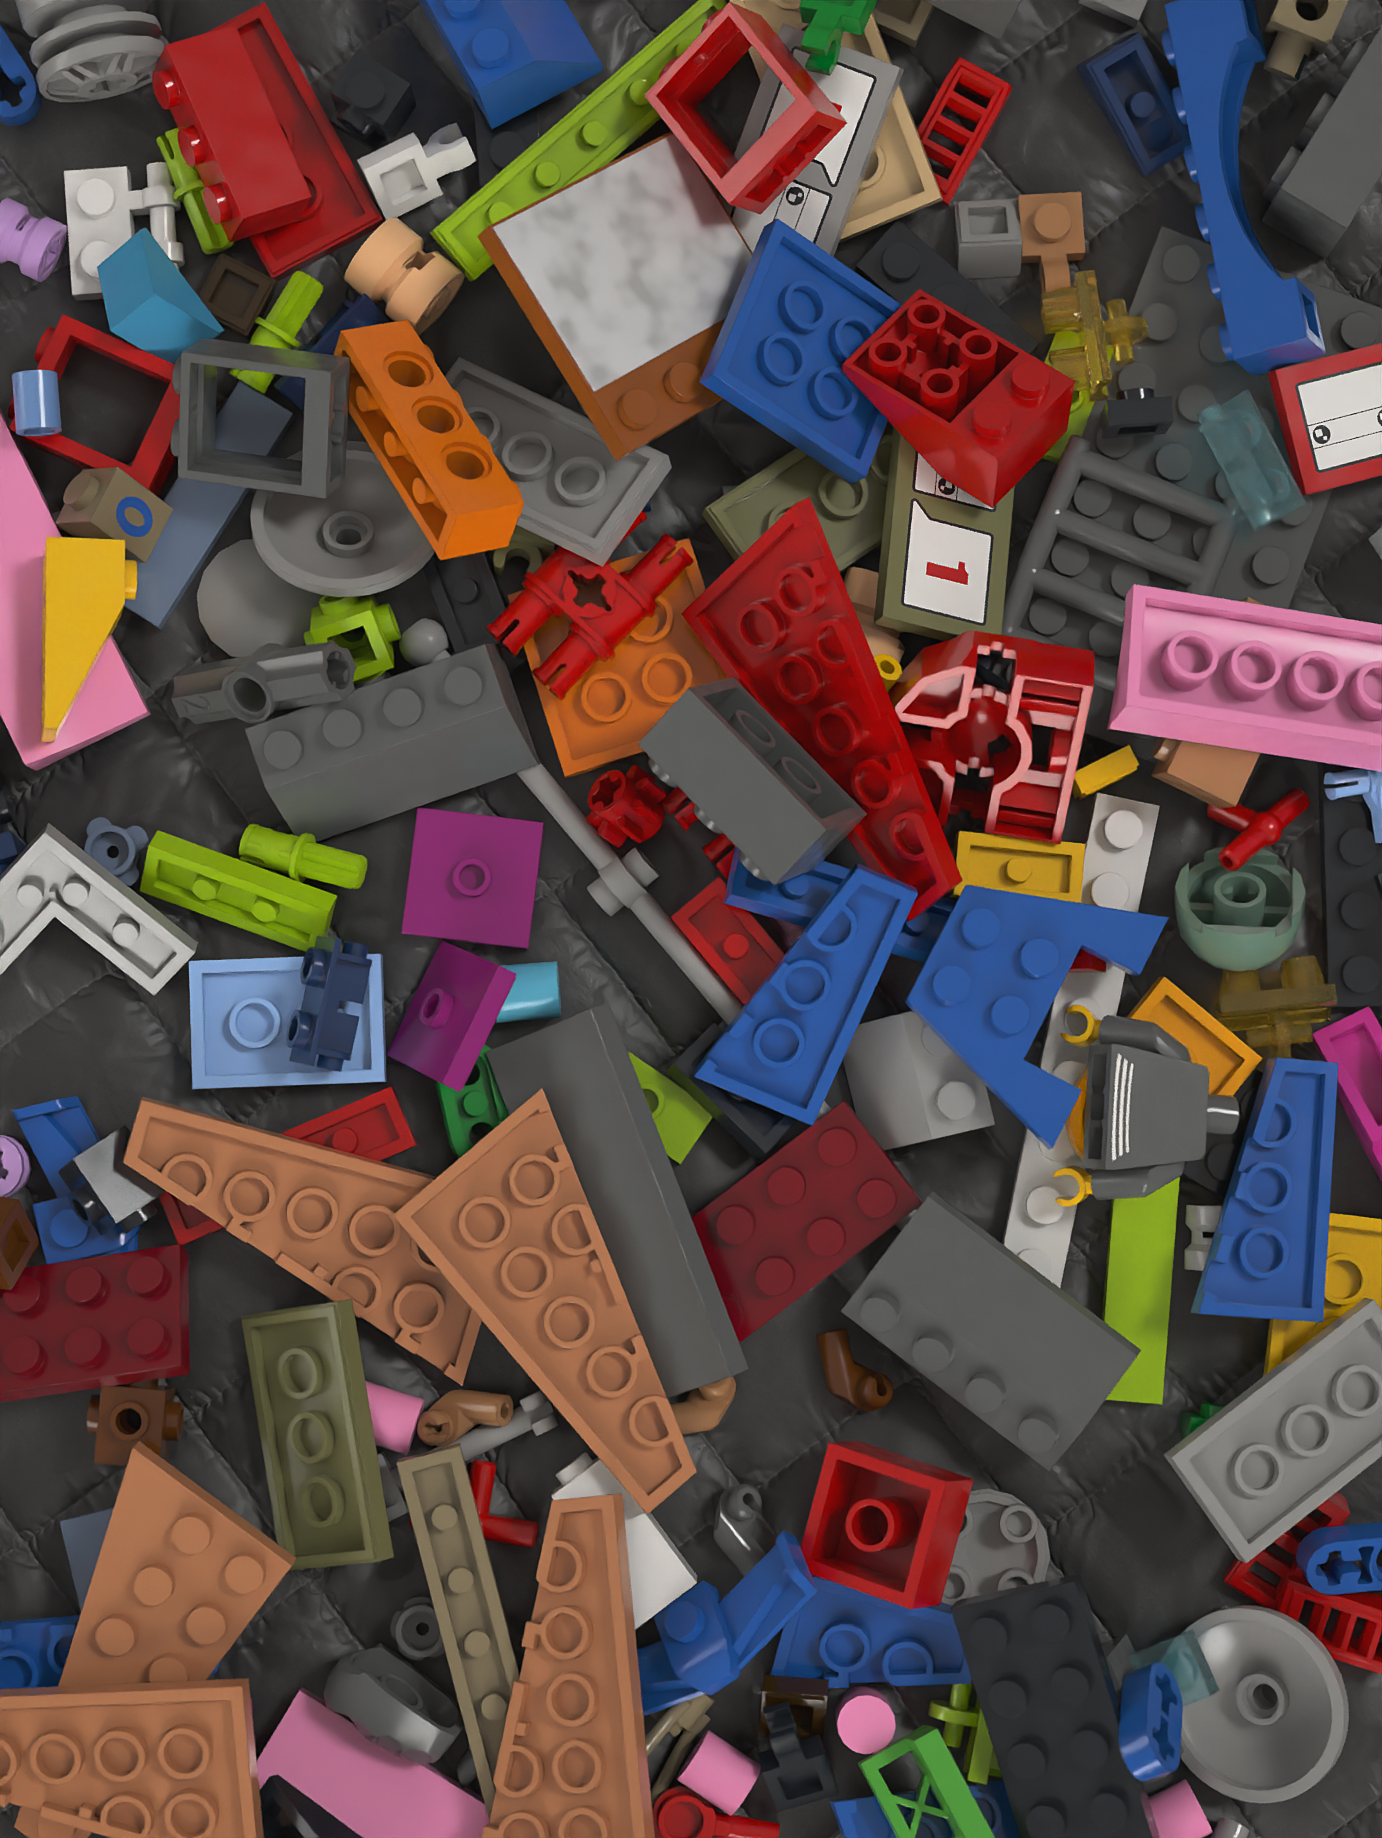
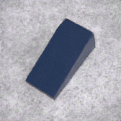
M1140 32L1129 34L1076 66L1088 90L1142 176H1147L1184 153V147L1191 144L1188 124L1184 125L1181 122L1174 105L1173 95Z

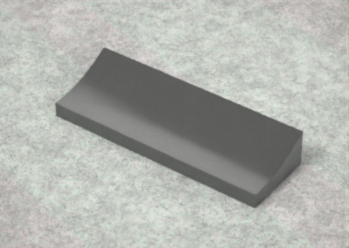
M609 1002L590 1008L563 1021L485 1052L509 1116L541 1088L543 1089L666 1397L669 1398L732 1377L749 1369Z

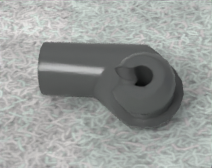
M748 1484L732 1485L725 1489L717 1502L712 1532L715 1542L744 1577L767 1554L753 1538L757 1511L761 1510L762 1506L761 1495L758 1490Z

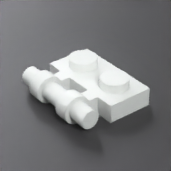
M166 162L148 164L146 166L148 187L132 191L131 173L127 166L64 171L72 296L76 301L103 299L97 266L135 235L134 216L150 215L151 235L178 270V267L184 265L183 244L177 242L175 212L180 210L181 205L180 201L174 200L173 193L176 191V188L173 186L172 175Z

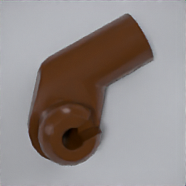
M847 1328L816 1334L826 1387L832 1395L854 1408L866 1412H874L891 1401L893 1385L886 1375L876 1373L853 1360Z

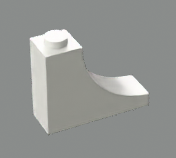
M584 1452L555 1475L561 1482V1485L553 1491L551 1496L553 1500L622 1493L635 1629L697 1583L696 1573L651 1513L647 1515L599 1457L592 1460L587 1452Z

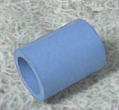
M27 370L12 374L16 434L22 436H47L60 433L62 428L57 372L51 370Z

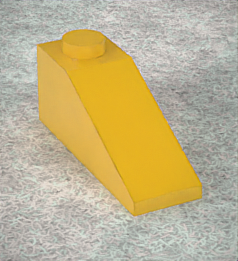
M46 537L43 550L41 742L55 741L121 617L125 599H136L137 562L136 560H125V540Z

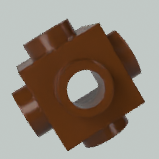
M159 1379L102 1387L100 1395H92L88 1407L87 1432L89 1434H97L94 1463L127 1466L132 1448L138 1441L168 1462L170 1441H180L184 1419V1404L182 1402H174L176 1386L159 1385ZM131 1409L136 1410L140 1414L142 1420L141 1427L132 1423L130 1419Z

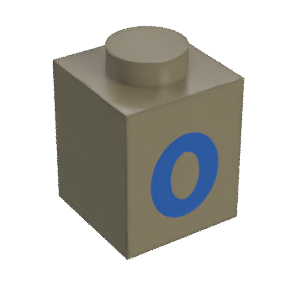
M119 467L82 469L81 473L69 483L63 496L65 504L55 524L74 538L125 540V560L147 563L173 508Z

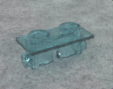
M1249 390L1241 392L1222 405L1216 403L1196 414L1201 425L1196 430L1199 435L1205 436L1219 466H1222L1227 476L1226 480L1243 511L1240 514L1242 521L1249 519L1255 532L1260 531L1306 504Z

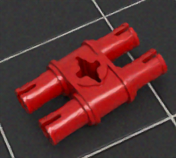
M643 511L640 512L617 547L640 523L647 519ZM666 533L659 538L660 540L628 574L624 572L618 574L610 566L611 561L609 558L602 567L558 546L533 574L527 572L523 576L525 580L521 584L525 589L485 629L499 642L517 624L518 626L502 641L504 644L503 648L515 657L525 643L552 615L556 618L562 616L570 624L568 626L571 631L570 635L538 668L536 667L532 671V674L540 683L546 686L562 668H565L549 685V688H551L549 691L562 701L566 697L565 694L599 659L603 662H606L608 659L612 660L616 656L614 650L645 617L652 618L656 614L655 609L658 606L655 600L694 561L686 550L681 547L665 565H661L676 549L675 545L677 544ZM573 580L577 584L582 583L588 588L594 586L597 582L603 585L601 600L606 606V610L602 606L598 608L591 602L585 604L583 608L576 605L578 590L573 584Z

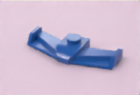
M78 1096L56 1099L13 1110L12 1113L16 1121H18L57 1196V1199L32 1205L46 1264L137 1251L138 1233L141 1230V1225L125 1234L118 1224L101 1236L94 1225H85L70 1205L68 1195L71 1191L58 1171L74 1157L101 1141Z
M783 1531L776 1538L777 1544L723 1600L718 1589L703 1580L653 1616L662 1641L637 1650L643 1717L704 1694L711 1696L739 1678L740 1671L818 1592L796 1537Z

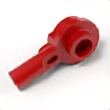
M675 1785L664 1790L655 1799L652 1806L656 1838H779L780 1823L738 1815L730 1816L727 1813L714 1811L711 1802L685 1785Z

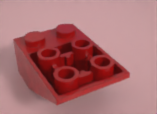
M918 289L842 364V371L940 477L991 508L1020 481L1068 429L1075 383L1073 379L921 289Z

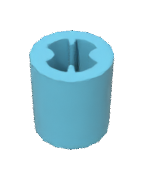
M557 961L500 965L517 975L496 1019L497 1023L561 1018Z

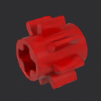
M633 765L627 775L618 770H611L601 775L592 785L588 795V805L592 812L586 817V820L598 829L600 836L616 848H620L627 837L633 842L641 843L650 839L660 829L665 817V809L660 802L667 796V793L655 784L654 778L637 765Z

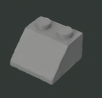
M914 1011L858 1025L844 1055L843 1064L855 1113L884 1150L995 1125L986 1085Z

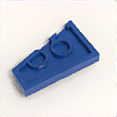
M812 1575L818 1592L783 1627L770 1674L829 1680L828 1689L849 1688V1683L889 1682L892 1686L971 1684L972 1680L952 1615L951 1607L953 1605L941 1602V1605L911 1610Z

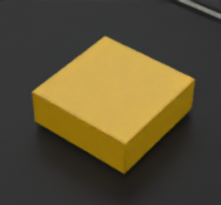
M1130 745L1077 770L1072 787L1075 799L1079 797L1081 800L1135 772L1139 763Z

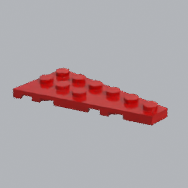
M808 497L795 503L681 615L727 677H734L867 813L846 837L870 869L917 889L918 894L907 916V920L910 922L923 914L963 880L811 499Z

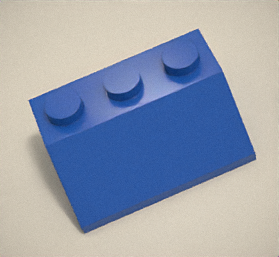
M418 0L492 129L604 70L601 61L565 0Z

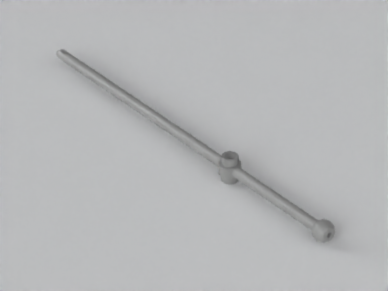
M423 618L417 621L401 635L399 640V648L403 658L414 667L419 668L450 657V654L447 652L449 646L448 635L444 628L435 620ZM541 763L540 765L517 772V775L598 870L600 877L590 884L587 889L600 907L610 916H613L623 906L631 909L729 1026L744 1005L650 894L647 886L658 878L660 873L648 857L636 846L623 857L617 854L608 842L598 834L597 829L586 820V816ZM825 1101L820 1108L815 1122L831 1110ZM916 1209L895 1224L900 1231L903 1230L916 1213Z

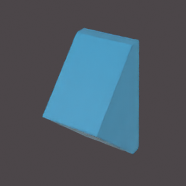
M146 227L139 230L97 266L110 331L138 348L175 364L183 350L202 338L215 339L224 331Z

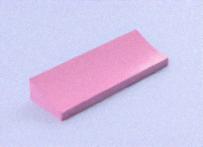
M0 408V715L24 764L38 771L151 715L111 634L55 741L41 742L43 550L46 537L64 536L59 526L55 524L56 520L13 433L8 429L9 425Z
M1133 584L1126 594L1120 659L1107 729L1382 772V625Z
M303 1687L297 1693L257 1759L259 1790L270 1776L280 1775L363 1838H481L483 1827L489 1825V1818L482 1796L467 1787L461 1788L459 1782L429 1764L407 1761L372 1744L356 1729L355 1724L348 1716L327 1709L325 1700Z

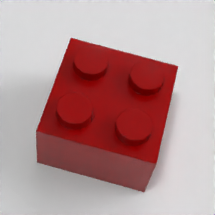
M861 1441L829 1442L801 1544V1551L810 1573L911 1610L941 1605L974 1479Z

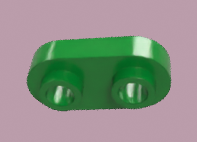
M485 1044L474 1065L477 1077L472 1085H464L463 1089L459 1092L435 1080L449 1144L458 1159L474 1146L469 1139V1132L473 1125L483 1124L491 1132L509 1117L485 1053L491 1049Z

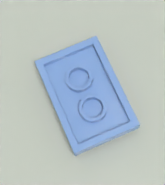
M367 954V959L373 961L363 1004L341 999L339 1001L337 1012L359 1016L351 1060H344L341 1072L316 1067L319 1054H316L314 1066L289 1061L292 1048L287 1046L286 1035L292 1014L295 1010H301L306 987L300 980L304 957L189 961L192 1089L387 1082L383 955Z

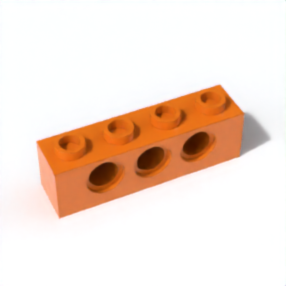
M409 320L341 330L334 355L350 357L348 412L439 559L445 560L508 547L524 505L520 489L506 474L492 452L489 440L480 433L464 408L459 393L450 386L437 366L431 349L426 344H423Z

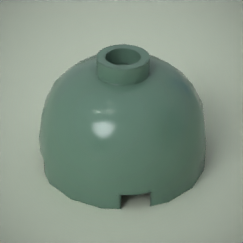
M1225 847L1214 848L1204 853V862L1195 865L1190 870L1188 862L1180 870L1175 885L1174 908L1180 936L1199 959L1216 968L1246 971L1257 970L1274 963L1295 942L1301 924L1306 896L1301 875L1294 867L1291 875L1286 869L1278 866V855L1265 849H1261L1237 871L1232 872L1225 869L1219 861V852Z

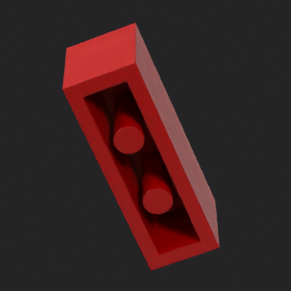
M231 25L165 45L152 74L154 93L161 107L165 110L170 109L179 128L178 144L181 154L190 167L196 166L205 187L203 191L204 203L212 221L215 224L222 225L230 243L298 221L312 195L236 26Z

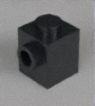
M126 1125L74 1157L58 1171L71 1191L68 1199L73 1211L85 1225H94L101 1236L118 1224L125 1234L143 1224L158 1213L152 1202L166 1192V1190L123 1163V1157L131 1133Z

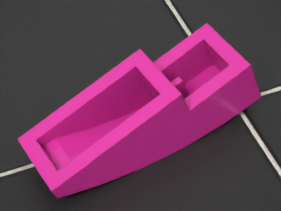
M1368 1006L1312 1033V1040L1322 1061L1338 1063L1337 1095L1382 1184V1028Z

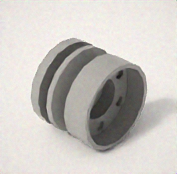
M15 0L22 28L29 36L38 38L33 42L29 54L32 63L38 68L36 80L40 93L46 99L58 102H86L127 93L151 83L153 71L165 47L164 43L159 39L162 34L159 21L154 15L144 13L150 8L153 0Z

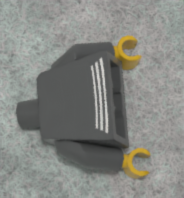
M1072 1005L1065 1010L1070 1015L1085 1016L1088 1020V1027L1079 1036H1070L1065 1033H1060V1036L1076 1047H1086L1089 1045L1083 1165L1082 1168L1073 1165L1063 1167L1052 1175V1177H1060L1062 1175L1073 1176L1078 1181L1079 1192L1076 1197L1065 1196L1056 1198L1055 1201L1058 1204L1070 1207L1082 1202L1090 1194H1093L1096 1200L1146 1197L1180 1177L1184 1171L1186 1161L1203 1159L1206 1152V1133L1231 1135L1235 1132L1239 1120V1106L1236 1097L1208 1094V1068L1204 1065L1192 1063L1188 1048L1156 1023L1113 1015H1106L1102 1020H1099L1090 1010L1081 1005ZM1096 1039H1099L1100 1044L1091 1045ZM1083 1168L1094 1169L1092 1175H1089Z

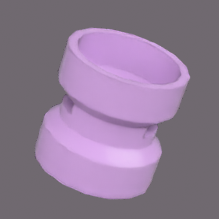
M7 197L0 202V263L12 261L19 265L22 274L39 282L44 281L53 271L63 251L67 237V226L47 216L37 219L29 214L26 206Z

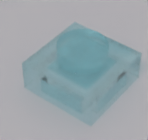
M1193 1629L1139 1650L1129 1656L1134 1670L1154 1662L1163 1663L1168 1667L1180 1688L1183 1707L1210 1697L1220 1691Z

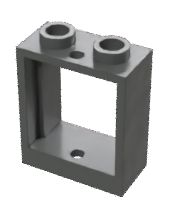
M202 338L183 350L175 362L172 378L173 390L176 394H180V417L175 421L171 434V451L175 457H178V478L327 498L345 483L350 357ZM217 366L306 378L302 461L215 449Z

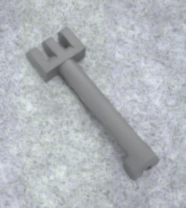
M539 1390L520 1400L521 1406L513 1410L512 1419L505 1427L483 1424L465 1433L450 1445L461 1444L466 1462L533 1429L535 1435L538 1436L557 1427L560 1422L552 1402L542 1390ZM383 1451L377 1454L389 1522L408 1513L409 1509L403 1493L404 1490L398 1467L391 1468Z

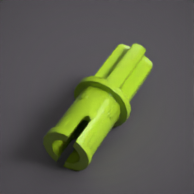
M179 128L167 131L165 135L159 136L156 142L172 175L176 191L173 193L174 200L184 203L202 251L205 254H215L234 245V242H229L222 225L215 224L207 212L203 197L205 187L196 166L190 167L181 154L178 144Z
M302 271L294 272L266 319L264 320L257 316L254 322L258 324V327L248 344L283 349L294 347L298 349L301 343L294 338L323 292L322 284ZM231 368L229 374L263 395L275 376L272 373Z
M254 823L249 824L245 829L239 846V855H242L241 861L258 867L280 871L301 883L306 878H311L348 889H358L364 882L368 867L367 859L364 856L316 843L315 836L305 832L300 836L289 835Z

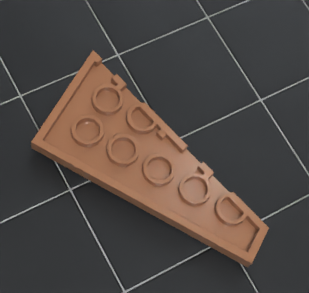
M541 1088L393 1216L648 1515L697 1471L544 1091Z
M141 1096L123 1157V1163L188 1206L192 1205L225 1227L226 1231L274 1259L275 1263L331 1300L352 1299L355 1316L358 1318L362 1317L392 1337L396 1343L414 1355L415 1353L442 1370L446 1376L463 1386L482 1320L393 1216L435 1180L436 1176Z
M138 1441L131 1451L58 1687L206 1680L291 1568L296 1557ZM20 1807L14 1826L28 1838H88L91 1834L89 1831L40 1818L39 1811Z
M622 1493L552 1500L536 1574L539 1586L532 1620L526 1622L522 1646L526 1647L519 1680L514 1681L493 1779L496 1792L489 1825L483 1827L481 1838H655Z
M249 1678L0 1689V1806L6 1807L11 1803L39 1811L40 1818L110 1838H264Z

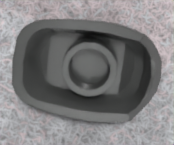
M381 1643L374 1647L343 1656L328 1674L324 1688L326 1708L348 1716L355 1724L356 1729L368 1741L407 1761L418 1764L434 1763L445 1753L464 1728L459 1704L409 1661Z

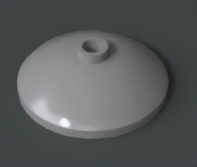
M347 441L345 483L327 498L257 489L251 505L252 536L261 558L279 577L309 592L336 597L363 596L381 592L412 577L424 567L435 552L367 442ZM303 450L287 459L302 461Z
M1243 1605L1222 1608L1202 1617L1190 1625L1175 1641L1166 1657L1164 1665L1174 1675L1182 1696L1181 1746L1184 1752L1180 1758L1200 1780L1216 1791L1237 1800L1252 1803H1275L1294 1798L1306 1792L1328 1774L1340 1756L1345 1743L1349 1721L1348 1699L1342 1676L1335 1661L1312 1632L1293 1618L1278 1611L1259 1606ZM1263 1684H1267L1275 1690L1277 1695L1276 1704L1270 1703L1264 1698L1262 1694Z

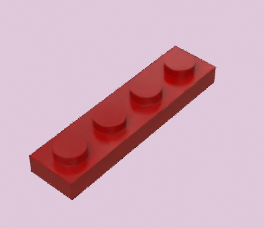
M393 1086L280 1133L377 1161H383L418 1146ZM167 1191L159 1196L176 1240L181 1246L225 1228L192 1205L188 1206Z

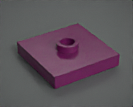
M417 807L402 934L529 950L544 822Z
M441 940L386 1055L460 1092L476 1063L515 982L517 974Z

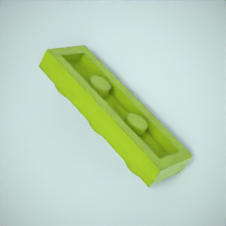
M157 830L148 846L140 892L304 952L311 946L315 947L317 936H328L337 895L159 830Z

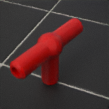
M1292 788L1266 812L1259 813L1238 803L1234 807L1221 809L1208 804L1206 808L1208 818L1241 833L1219 852L1221 865L1229 871H1237L1263 847H1270L1277 843L1281 838L1282 830L1309 807L1310 802L1307 794L1301 789Z
M481 1460L472 1461L469 1479L485 1540L534 1547L539 1534L537 1522L489 1514L496 1472L495 1463ZM410 1517V1518H409V1525H410V1526L412 1527V1529H413V1525H412V1521H411V1517Z

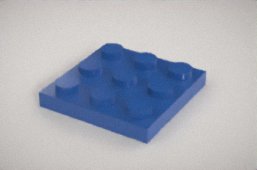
M777 218L764 226L702 374L700 383L853 484L866 477L888 420L842 371V364L902 305Z

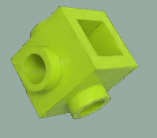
M374 594L353 597L325 595L318 601L319 606L311 609L310 630L304 632L306 645L334 641L339 647L348 648L356 665L353 678L354 684L369 682L381 676L386 670L394 668L393 642L400 640L401 634L389 603L378 606ZM364 626V629L358 634L346 633L352 629Z

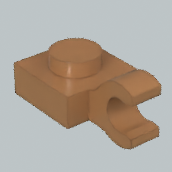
M1081 192L1018 195L1017 205L1022 238L1021 264L1039 263L1042 306L1067 304V295L1071 294L1068 261L1083 260L1085 256Z

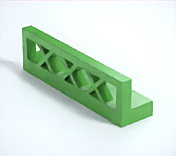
M923 1725L877 1753L858 1762L897 1838H915L922 1811L945 1818L953 1832L951 1838H995L937 1728ZM908 1752H911L922 1773L914 1801L891 1794L878 1770ZM929 1788L940 1809L925 1804ZM897 1804L912 1808L908 1825Z

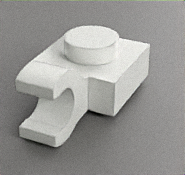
M457 123L447 125L436 131L423 147L413 132L357 160L379 210L386 221L443 195L436 179L450 172L461 170L476 161L469 142L465 136H462Z

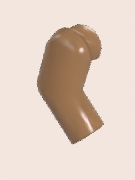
M733 1376L692 1389L685 1402L670 1404L682 1435L710 1431L719 1424L735 1397L736 1383Z
M462 1389L452 1390L440 1398L428 1411L421 1414L416 1426L417 1434L427 1445L444 1447L457 1441L477 1424L505 1427L513 1416V1401L509 1395Z

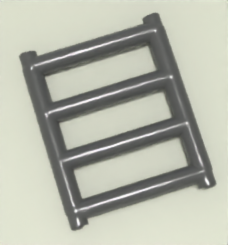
M1071 435L1065 451L1060 457L1006 591L1002 635L1066 646L1020 627L1034 592L1120 627L1124 626L1126 601L1044 569L1057 533L1186 584L1188 587L1185 593L1211 597L1240 526V520L1246 504L1239 499L1225 497L1223 503H1220L1090 451L1092 444L1081 436ZM1080 476H1086L1211 526L1198 562L1067 510ZM994 650L991 652V654L1002 656L1001 651ZM1095 657L1094 685L1114 692L1118 666Z

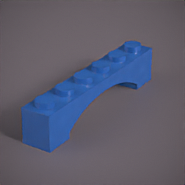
M1176 0L1165 4L1169 28L1161 32L1162 44L1169 63L1177 68L1180 86L1173 88V101L1181 122L1184 125L1188 124L1191 144L1184 147V157L1192 180L1195 183L1199 182L1203 203L1196 205L1195 213L1204 240L1211 242L1214 262L1207 265V276L1214 297L1218 301L1222 300L1226 322L1220 323L1218 328L1223 351L1228 360H1234L1252 376L1326 355L1315 295L1296 277L1283 280L1275 270L1254 232L1242 192L1238 154L1242 104L1255 63L1267 59L1256 1Z

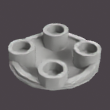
M253 539L240 540L220 551L204 570L197 592L199 619L211 641L232 658L252 655L257 649L268 643L280 644L288 649L303 646L305 644L304 632L310 630L311 609L319 606L318 601L322 598L321 594L298 588L273 572L261 558Z
M992 1489L970 1492L941 1602L953 1605L956 1600L1045 1581L1050 1560L1046 1530L1033 1509L1012 1494Z

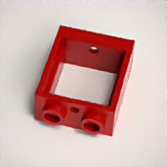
M729 2L724 9L715 12L706 20L702 26L701 34L681 56L672 59L663 67L659 74V80L644 95L730 205L760 215L847 124V121L760 14L732 2ZM753 46L796 100L738 161L696 106Z
M62 314L56 329L48 327L37 345L34 359L39 365L36 370L57 372L59 383L76 344H80L169 385L137 455L130 467L58 433L47 436L16 434L13 398L8 409V418L12 420L8 429L20 441L81 469L119 467L159 498L178 458L171 451L172 429L175 421L180 417V394L174 392L172 383L175 364Z

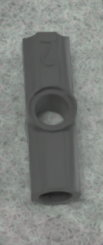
M334 641L289 649L280 644L268 643L249 656L184 667L173 676L174 693L171 700L179 717H186L194 724L238 718L247 723H260L275 711L344 700L354 691L353 678L356 665L349 649L339 647Z

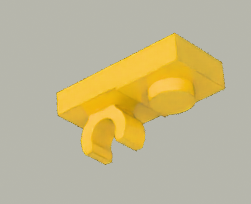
M958 831L955 834L954 860L963 881L951 890L950 897L958 898L965 885H972L1081 903L1085 844L1062 841L1061 844L1003 835Z

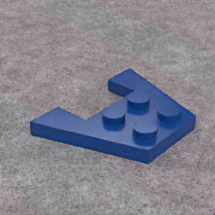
M965 885L905 1003L1050 1150L1053 1148L1082 1090L1024 1060L1079 949L1137 977L1145 966L1168 917Z

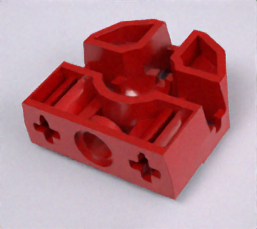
M965 631L954 639L923 648L902 671L900 678L890 689L888 695L900 722L932 726L931 730L907 726L901 727L941 826H946L948 813L959 815L960 809L971 811V817L984 819V833L1061 844L1094 687V651L987 632ZM990 650H997L1002 652V657L1013 659L1007 691L991 685H973L977 653L990 655ZM1032 724L1053 727L1047 766L1031 764L1033 747ZM1004 734L1011 745L1005 751L990 756L988 743L997 740ZM967 768L980 769L979 777H990L987 792L954 787L955 771L966 775Z

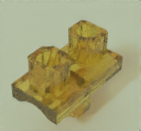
M1095 270L1075 272L1074 286L1043 293L1040 300L1045 334L1078 330L1080 347L1050 351L1049 366L1075 381L1073 391L1087 390L1089 402L1108 400L1107 385L1111 383V373L1107 348H1113L1116 365H1128L1134 362L1132 345L1141 342L1149 335L1146 319L1137 316H1127L1126 304L1123 299H1114L1106 303L1108 320L1102 321Z
M1315 956L1294 957L1282 961L1279 969L1283 989L1261 991L1258 970L1232 971L1222 969L1220 993L1213 1017L1229 1031L1246 1030V1043L1250 1048L1270 1046L1272 1058L1290 1059V1044L1312 1042L1310 1023L1330 1021L1331 1006L1336 1005L1338 1002L1335 983L1324 984V978Z

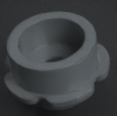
M417 1596L407 1600L404 1604V1609L394 1614L390 1624L391 1636L397 1640L399 1651L405 1657L416 1661H421L428 1656L431 1658L439 1657L445 1652L432 1599L426 1596ZM422 1622L426 1623L429 1627L428 1633L424 1635L419 1634L416 1629L417 1625Z

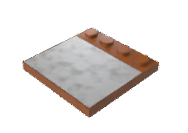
M672 131L493 223L477 236L616 461L723 400L722 397L702 385L700 379L753 253L702 169Z

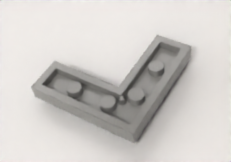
M50 823L40 831L0 875V975L54 917L154 996L196 952L197 941Z

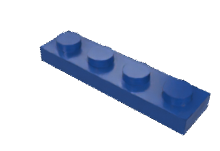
M735 845L724 904L806 928L851 869L822 861L815 869L773 885L770 880L764 881L754 876L742 864L739 858L741 851ZM942 897L923 914L910 922L906 918L891 953L925 963L956 901Z

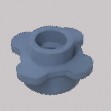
M104 817L93 819L86 829L89 837L86 840L84 851L128 887L134 885L140 877V871L137 868L140 852L149 843L147 833L139 826H131L125 829L112 825ZM112 846H116L119 849V855L116 858H110L107 854L108 849Z

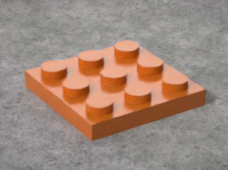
M689 538L677 541L676 549L661 565H665L681 547L686 550L694 562L690 567L687 566L655 600L658 606L655 609L656 614L652 618L645 617L614 650L616 656L612 660L608 659L606 662H603L599 659L565 694L566 697L562 701L549 691L551 689L549 685L565 668H562L546 686L542 685L533 675L565 779L645 754L646 752L638 743L688 688L728 678L681 615L706 590ZM649 551L611 562L610 566L618 574L620 572L628 574ZM573 580V584L578 590L576 605L583 608L585 604L591 602L598 608L602 606L606 610V606L601 600L603 585L597 582L594 586L588 588L582 583L577 584ZM522 591L507 595L510 604ZM552 615L525 643L524 650L531 672L536 667L538 668L570 635L571 631L568 628L570 624L562 616L556 618Z

